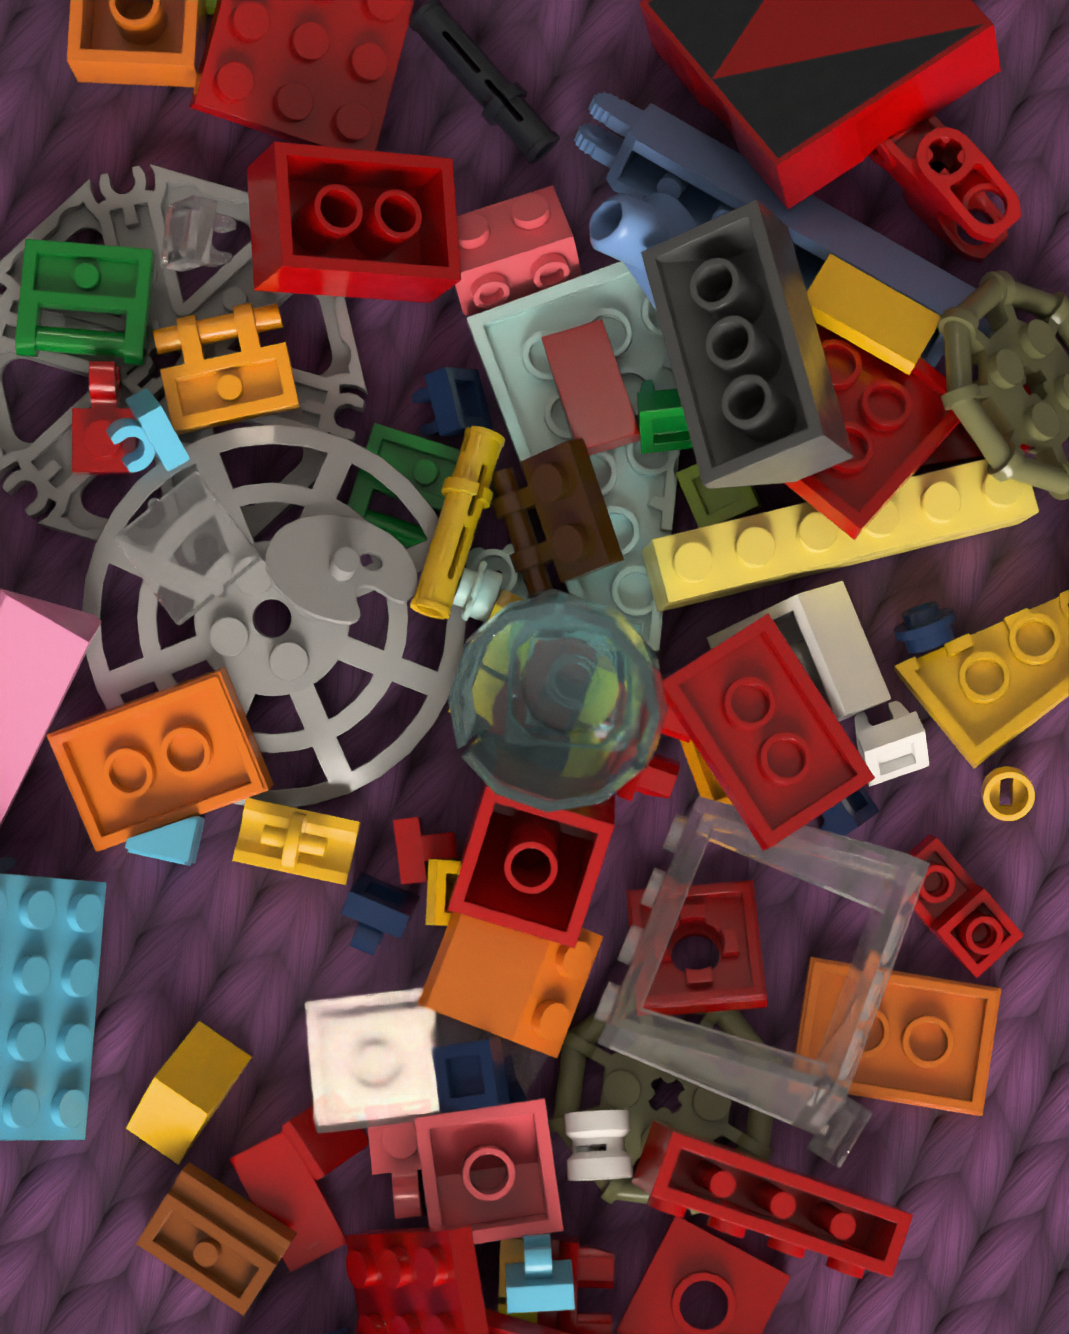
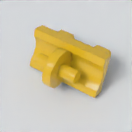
M246 798L240 832L232 861L347 885L361 822Z

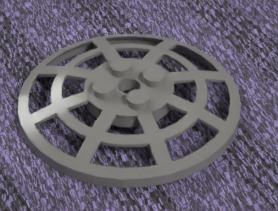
M284 425L235 428L199 439L184 447L190 460L167 472L161 462L158 463L134 484L113 510L96 542L85 578L82 611L93 614L99 619L103 582L109 563L143 578L139 592L137 622L139 641L144 657L110 671L103 651L101 624L86 652L97 692L107 710L124 704L120 696L121 694L154 681L159 691L174 686L178 683L172 673L207 660L214 670L226 667L245 715L248 713L255 694L263 696L290 694L304 729L296 732L275 734L253 732L260 752L279 753L299 751L313 747L328 780L309 787L268 790L249 798L288 807L313 805L349 794L381 777L406 757L429 731L452 691L463 656L466 621L461 618L462 607L452 605L450 619H447L444 652L438 671L402 658L408 627L407 602L399 604L387 598L389 621L384 650L349 636L350 625L337 624L315 618L295 608L273 587L265 566V555L270 541L254 542L241 507L248 504L266 502L288 503L304 507L300 518L329 514L348 516L366 521L351 507L337 500L349 468L353 464L373 475L396 494L420 524L428 540L406 549L413 559L417 572L423 570L429 546L439 520L434 509L412 482L382 457L348 439L312 428ZM281 444L312 448L327 453V456L312 489L301 485L273 482L244 485L233 489L220 453L238 447ZM195 463L209 499L195 506L178 520L160 541L154 554L120 540L119 538L128 521L149 495L177 472ZM216 517L230 553L212 568L207 577L173 563L172 560L187 539L205 523ZM369 554L374 563L364 567L371 571L379 570L381 568L379 559ZM161 586L196 601L194 613L196 636L163 650L159 642L157 626L158 598ZM365 587L360 588L356 592V598L374 590ZM265 600H279L290 610V627L281 636H267L256 626L255 611ZM338 660L374 674L369 684L350 705L332 718H328L314 683L324 677ZM391 682L428 695L419 713L396 741L370 762L353 771L351 770L337 736L351 729L368 715L385 695ZM246 799L240 800L233 804L245 805Z

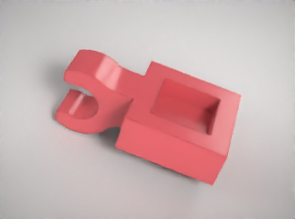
M431 1103L366 1110L372 1175L392 1173L395 1219L423 1215L419 1179L421 1164L414 1117L432 1115Z

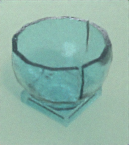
M559 592L508 603L466 640L448 697L457 749L467 745L468 739L478 734L476 740L463 751L461 757L495 794L545 812L599 804L608 800L647 768V763L653 759L668 708L656 652L643 638V620H630L619 610L576 594Z

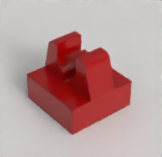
M419 816L393 820L402 885L428 883L429 859H459L456 833L447 832L425 835L423 819Z

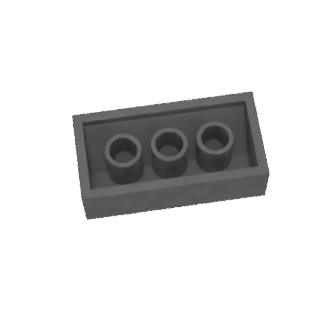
M754 200L641 252L703 486L713 489L796 482L854 458L788 226L762 203Z

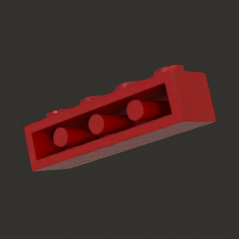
M654 1120L631 1182L649 1194L646 1204L657 1210L684 1218L687 1208L709 1215L706 1225L739 1238H744L747 1229L768 1235L766 1246L801 1259H803L806 1249L826 1255L828 1257L825 1266L859 1279L863 1278L865 1269L892 1278L913 1218L911 1213L889 1202Z

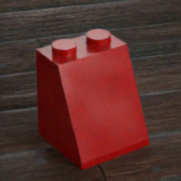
M492 750L474 807L448 910L575 948L615 827V793L583 783L581 787L558 780L559 769Z

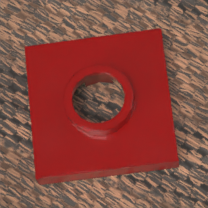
M753 880L626 890L637 1018L767 1008V992ZM690 936L704 937L716 946L719 953V962L713 970L712 966L700 970L685 968V972L675 967L672 960V951L676 944Z
M673 1216L615 1331L619 1334H762L791 1276L691 1221ZM709 1281L716 1283L727 1296L728 1309L726 1316L720 1324L713 1328L699 1329L692 1327L684 1320L681 1314L680 1300L682 1294L688 1286L695 1282Z

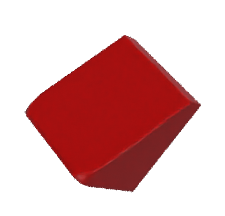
M338 1092L330 1093L282 1125L283 1133L313 1179L316 1178L317 1181L362 1151L369 1144V1137Z

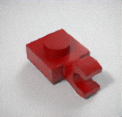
M89 361L91 408H72V472L75 475L139 474V471L129 472L121 459L136 450L139 445V438L128 437L114 445L106 432L107 428L116 420L122 418L135 419L129 408H120L121 367L116 366L115 361Z

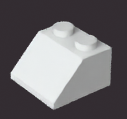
M843 581L796 594L707 637L709 645L713 649L769 613L838 721L847 719L891 699Z

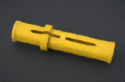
M480 426L466 427L464 440L452 477H447L444 480L441 494L445 497L418 586L410 603V607L414 611L425 616L443 620L445 618L450 619L455 594L482 509L490 507L493 492L489 487L497 460L505 443V438L491 429Z

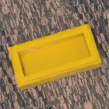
M829 254L807 291L816 323L910 375L941 318L940 315L832 254Z

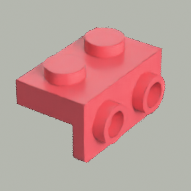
M553 185L457 216L461 281L455 284L462 312L466 316L495 308L582 276L574 236Z

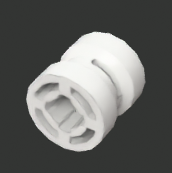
M598 1110L564 1114L565 1134L572 1140L573 1154L567 1159L568 1181L609 1180L633 1177L632 1157L625 1151L624 1137L631 1131L630 1113L628 1110ZM606 1146V1151H592V1147Z

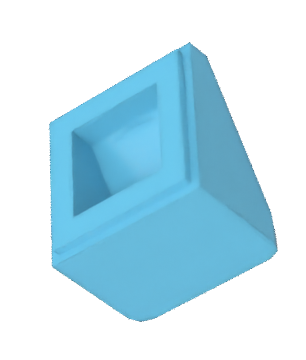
M194 816L128 838L125 848L128 849L129 853L191 866L192 863L195 864L205 818Z

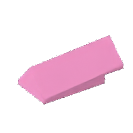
M1 588L0 828L102 622L93 614Z

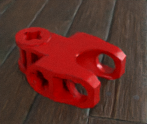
M935 114L890 136L868 155L901 186L903 198L907 205L924 224L959 257L968 261L981 263L1006 241L1008 238L1007 230L1022 216L1017 194L990 160L966 135L957 129L945 127ZM985 191L993 192L1001 198L1005 208L1004 215L989 199ZM969 211H979L990 224L979 222ZM957 224L972 238L984 241L985 243L980 245L966 243L958 234Z

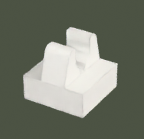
M898 701L888 703L891 719L889 721L872 726L864 712L855 716L858 752L875 777L874 780L868 783L869 787L929 766L926 734L916 711L909 713Z

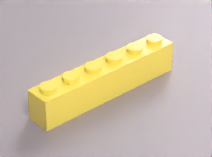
M983 459L911 477L855 540L812 505L805 502L652 539L641 552L658 613L1018 525L1039 512L1033 487L1012 479L1002 482L996 480L987 471L988 461Z

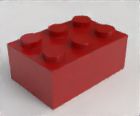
M274 141L247 167L255 291L431 303L461 281L453 158Z

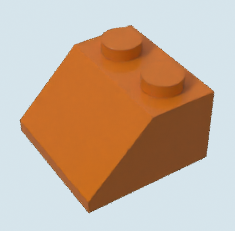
M453 912L418 1005L551 1057L558 1058L604 936L582 927L576 947L572 948Z

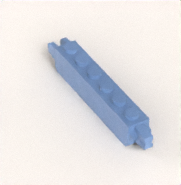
M598 92L597 95L594 94L589 105V114L593 115V118L597 119L599 123H604L606 127L624 136L625 139L610 131H605L603 127H598L597 124L592 125L590 123L588 125L585 123L583 126L580 125L575 135V145L579 147V150L584 151V154H589L591 158L610 168L606 179L612 190L617 193H627L640 200L652 193H666L676 198L687 209L698 226L754 200H758L788 226L806 292L829 254L838 257L940 316L946 309L957 307L976 290L971 285L813 195L808 196L788 210L743 155L652 103L643 111L625 100H620L618 96H613L611 93ZM983 317L979 320L978 330L984 335H987L991 328L988 320ZM938 326L920 356L932 367L937 365L942 355L945 356L944 337L939 332Z

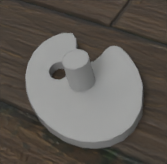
M329 514L300 518L286 524L276 532L268 544L265 555L266 572L273 587L295 608L315 618L337 624L351 625L360 618V608L356 598V592L360 588L373 589L392 602L405 604L412 599L417 587V571L413 559L404 546L391 534L358 518ZM364 554L374 555L379 559L381 568L376 571L367 570L362 566L360 557Z

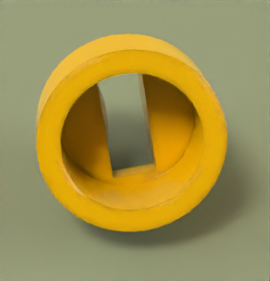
M1003 766L995 768L985 777L981 787V797L986 809L992 816L1003 821H1014L1022 818L1031 810L1035 800V791L1030 779L1023 771L1015 767ZM1005 778H1010V804H1000V782Z

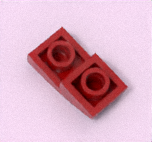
M931 834L925 837L883 875L884 879L920 920L975 978H978L1024 936L985 888L977 885L940 840Z

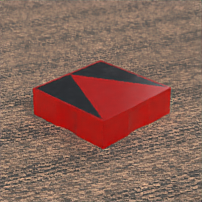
M642 0L639 2L653 49L699 104L709 109L726 125L738 146L739 152L788 210L862 162L879 144L908 126L928 119L1001 71L994 24L972 0Z

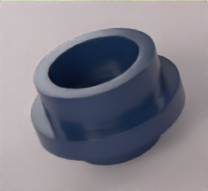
M937 601L925 602L902 612L903 623L896 626L893 630L896 640L904 641L908 653H920L939 647L954 639L956 633L952 623L957 620L953 608L940 609Z

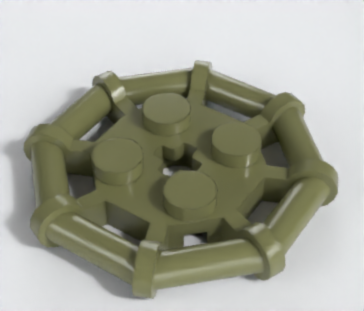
M1003 270L988 272L982 277L979 287L957 307H951L942 312L938 324L939 332L944 337L946 393L941 396L945 410L954 411L988 461V473L996 480L1002 482L1012 479L1047 490L1055 499H1069V461L1066 459L1061 445L1066 439L1069 440V357L1055 337L1057 334L1069 352V297L1061 291L1050 294L1017 282L1008 272ZM1014 308L1034 314L1036 318L1028 323L1018 320ZM985 315L991 328L987 335L978 330L979 320ZM978 363L979 379L972 382V366ZM1026 382L1030 388L1031 395H1028L1023 387ZM1021 444L1032 446L1027 452L1034 454L1036 460L1025 457L1024 451L1020 448Z
M629 978L630 984L571 1030H568L562 1045L553 1118L548 1119L550 1133L557 1132L572 1153V1140L565 1134L564 1114L598 1110H628L630 1113L631 1131L624 1137L626 1152L632 1157L633 1166L638 1157L641 1156L653 1120L711 1141L716 1140L722 1135L738 1144L739 1146L735 1148L737 1150L768 1161L771 1159L775 1152L770 1148L779 1073L784 1071L785 1068L782 1057H774L739 1010L693 1013L703 1015L693 1033L655 1028L652 1017L639 1018L642 1031L610 1055L594 1044L637 1011L634 979ZM715 1023L718 1024L747 1062V1066L728 1070L707 1043L706 1038ZM589 1057L604 1066L600 1104L580 1110L586 1058ZM661 1077L667 1084L674 1082L676 1079L681 1082L684 1089L677 1096L681 1106L676 1111L671 1112L665 1106L655 1111L650 1106L648 1101L655 1095L654 1089L650 1084L655 1079ZM753 1079L745 1134L728 1124L733 1084ZM592 1147V1151H603L601 1147ZM633 1177L593 1180L602 1192L600 1198L609 1204H612L614 1200L647 1203L649 1194L631 1183ZM687 1208V1210H690L691 1215L701 1213Z

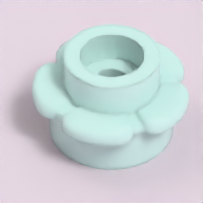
M482 560L478 564L477 571L464 567L453 604L462 607L461 618L465 621L471 617L486 623L495 604L503 574L487 569V561Z

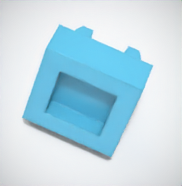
M148 388L125 399L135 419L122 418L116 420L106 430L114 445L128 437L139 438V445L136 450L121 458L129 472H138L145 469L152 462L154 455H156L167 472L190 460L162 406Z
M550 1234L524 1235L525 1262L506 1263L508 1313L575 1309L571 1260L552 1261Z

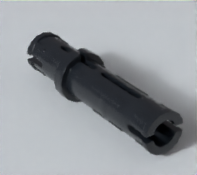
M430 0L416 11L409 21L411 29L420 35L446 65L447 69L482 106L481 116L491 126L498 125L522 151L530 164L536 163L546 156L557 145L560 136L555 131H552L525 100L527 91L518 82L510 83L482 51L481 47L473 41L459 23L448 13L440 0ZM448 41H451L454 44V46L461 52V54L468 60V62L476 69L478 73H475L473 71V69L465 62V60L458 54V52L451 46V44ZM490 89H493L498 94V96L504 101L505 105L512 111V113H514L520 119L521 122L517 121V119L504 106L502 101Z

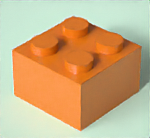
M70 0L67 62L77 81L83 83L194 87L205 49L206 0Z

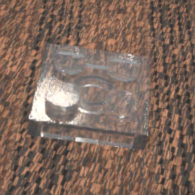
M423 988L305 1002L314 1122L318 1134L415 1122L414 1117L440 1113L431 1047L440 1046L437 1012L418 1005Z

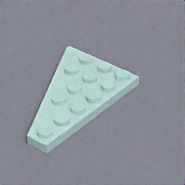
M622 261L467 317L468 327L520 465L521 461L567 440H572L541 337L602 319L637 425V393L640 392L643 381L653 379L655 391L677 388L656 308ZM640 441L589 456L624 557L623 561L577 580L564 582L573 601L587 644L598 650L594 663H596L599 653L628 664L659 652L663 611L657 613L641 551L652 539L671 535L677 476L675 473L678 472L680 450L641 454Z

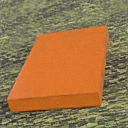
M226 667L59 727L47 734L49 743L96 852L126 842L128 838L184 819L199 816L266 792L274 785Z
M809 957L789 1084L983 1116L1002 988Z

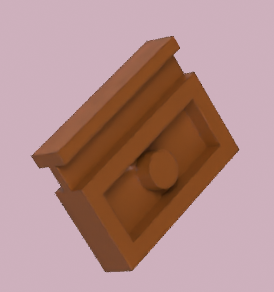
M188 1162L139 1237L136 1245L244 1316L297 1233L191 1162Z

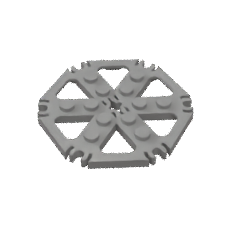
M151 165L155 174L154 191H149L148 178L140 166L132 167L135 185L129 193H116L108 173L101 174L99 187L105 200L98 204L94 197V184L89 179L25 238L68 242L80 231L94 230L103 236L105 245L153 249L156 258L148 329V357L145 366L125 364L124 358L48 351H40L38 357L17 355L15 337L25 239L0 261V286L6 288L3 295L0 294V482L6 473L20 466L21 470L11 473L5 479L2 488L12 496L24 485L31 484L36 486L37 498L24 510L33 520L42 517L50 509L52 502L56 503L49 516L38 522L40 526L97 542L109 520L89 513L82 503V494L85 487L98 475H75L72 472V408H91L90 391L33 443H26L18 439L14 432L3 384L5 367L13 360L27 359L89 377V361H115L116 366L121 367L120 408H129L125 399L145 388H148L157 400L165 391L162 377L160 376L157 379H152L151 377L157 368L152 360L154 355L157 354L153 330L177 325L176 318L194 314L197 320L233 313L232 306L252 302L253 308L278 303L280 307L290 296L295 294L254 290L250 241L189 299L184 301L167 228L169 216L180 207H192L243 222L250 228L248 192L155 165ZM314 295L320 302L332 351L330 367L320 375L292 368L300 409L241 422L253 426L284 425L312 428L355 443L356 433L350 429L342 428L336 423V417L341 410L349 408L364 412L366 407L365 401L361 397L349 392L341 393V389H358L368 394L345 297ZM42 308L41 326L125 333L127 315H121L122 318L106 313ZM239 338L203 345L205 358L210 359L237 353L233 349L240 344ZM182 350L164 353V355L170 357L175 352L180 353ZM181 352L182 356L178 359L176 365L185 364L183 352ZM165 396L159 404L171 423ZM213 427L177 436L183 447H186L199 439L215 435V430ZM302 447L303 458L300 464L280 483L301 485L312 489L327 453ZM154 455L155 464L157 465L158 463H160V461L156 457V455ZM195 463L177 472L161 485L167 511L165 521L159 527L152 530H144L126 525L119 538L120 540L154 554L160 541L174 524L195 506L209 499ZM266 502L257 503L252 506H242L241 509L254 542L295 504ZM216 517L194 532L183 545L185 556L193 567L201 565L198 546L205 538L213 537L219 541L223 557L230 553ZM177 551L172 562L181 566Z

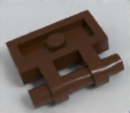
M583 438L567 440L521 461L528 486L523 489L519 487L513 467L493 473L491 483L496 498L491 503L497 520L504 519L514 549V553L510 554L509 557L515 573H522L529 596L553 589L546 565L549 563H555L560 581L564 583L577 580L624 560ZM534 508L537 510L547 540L538 544L528 511Z

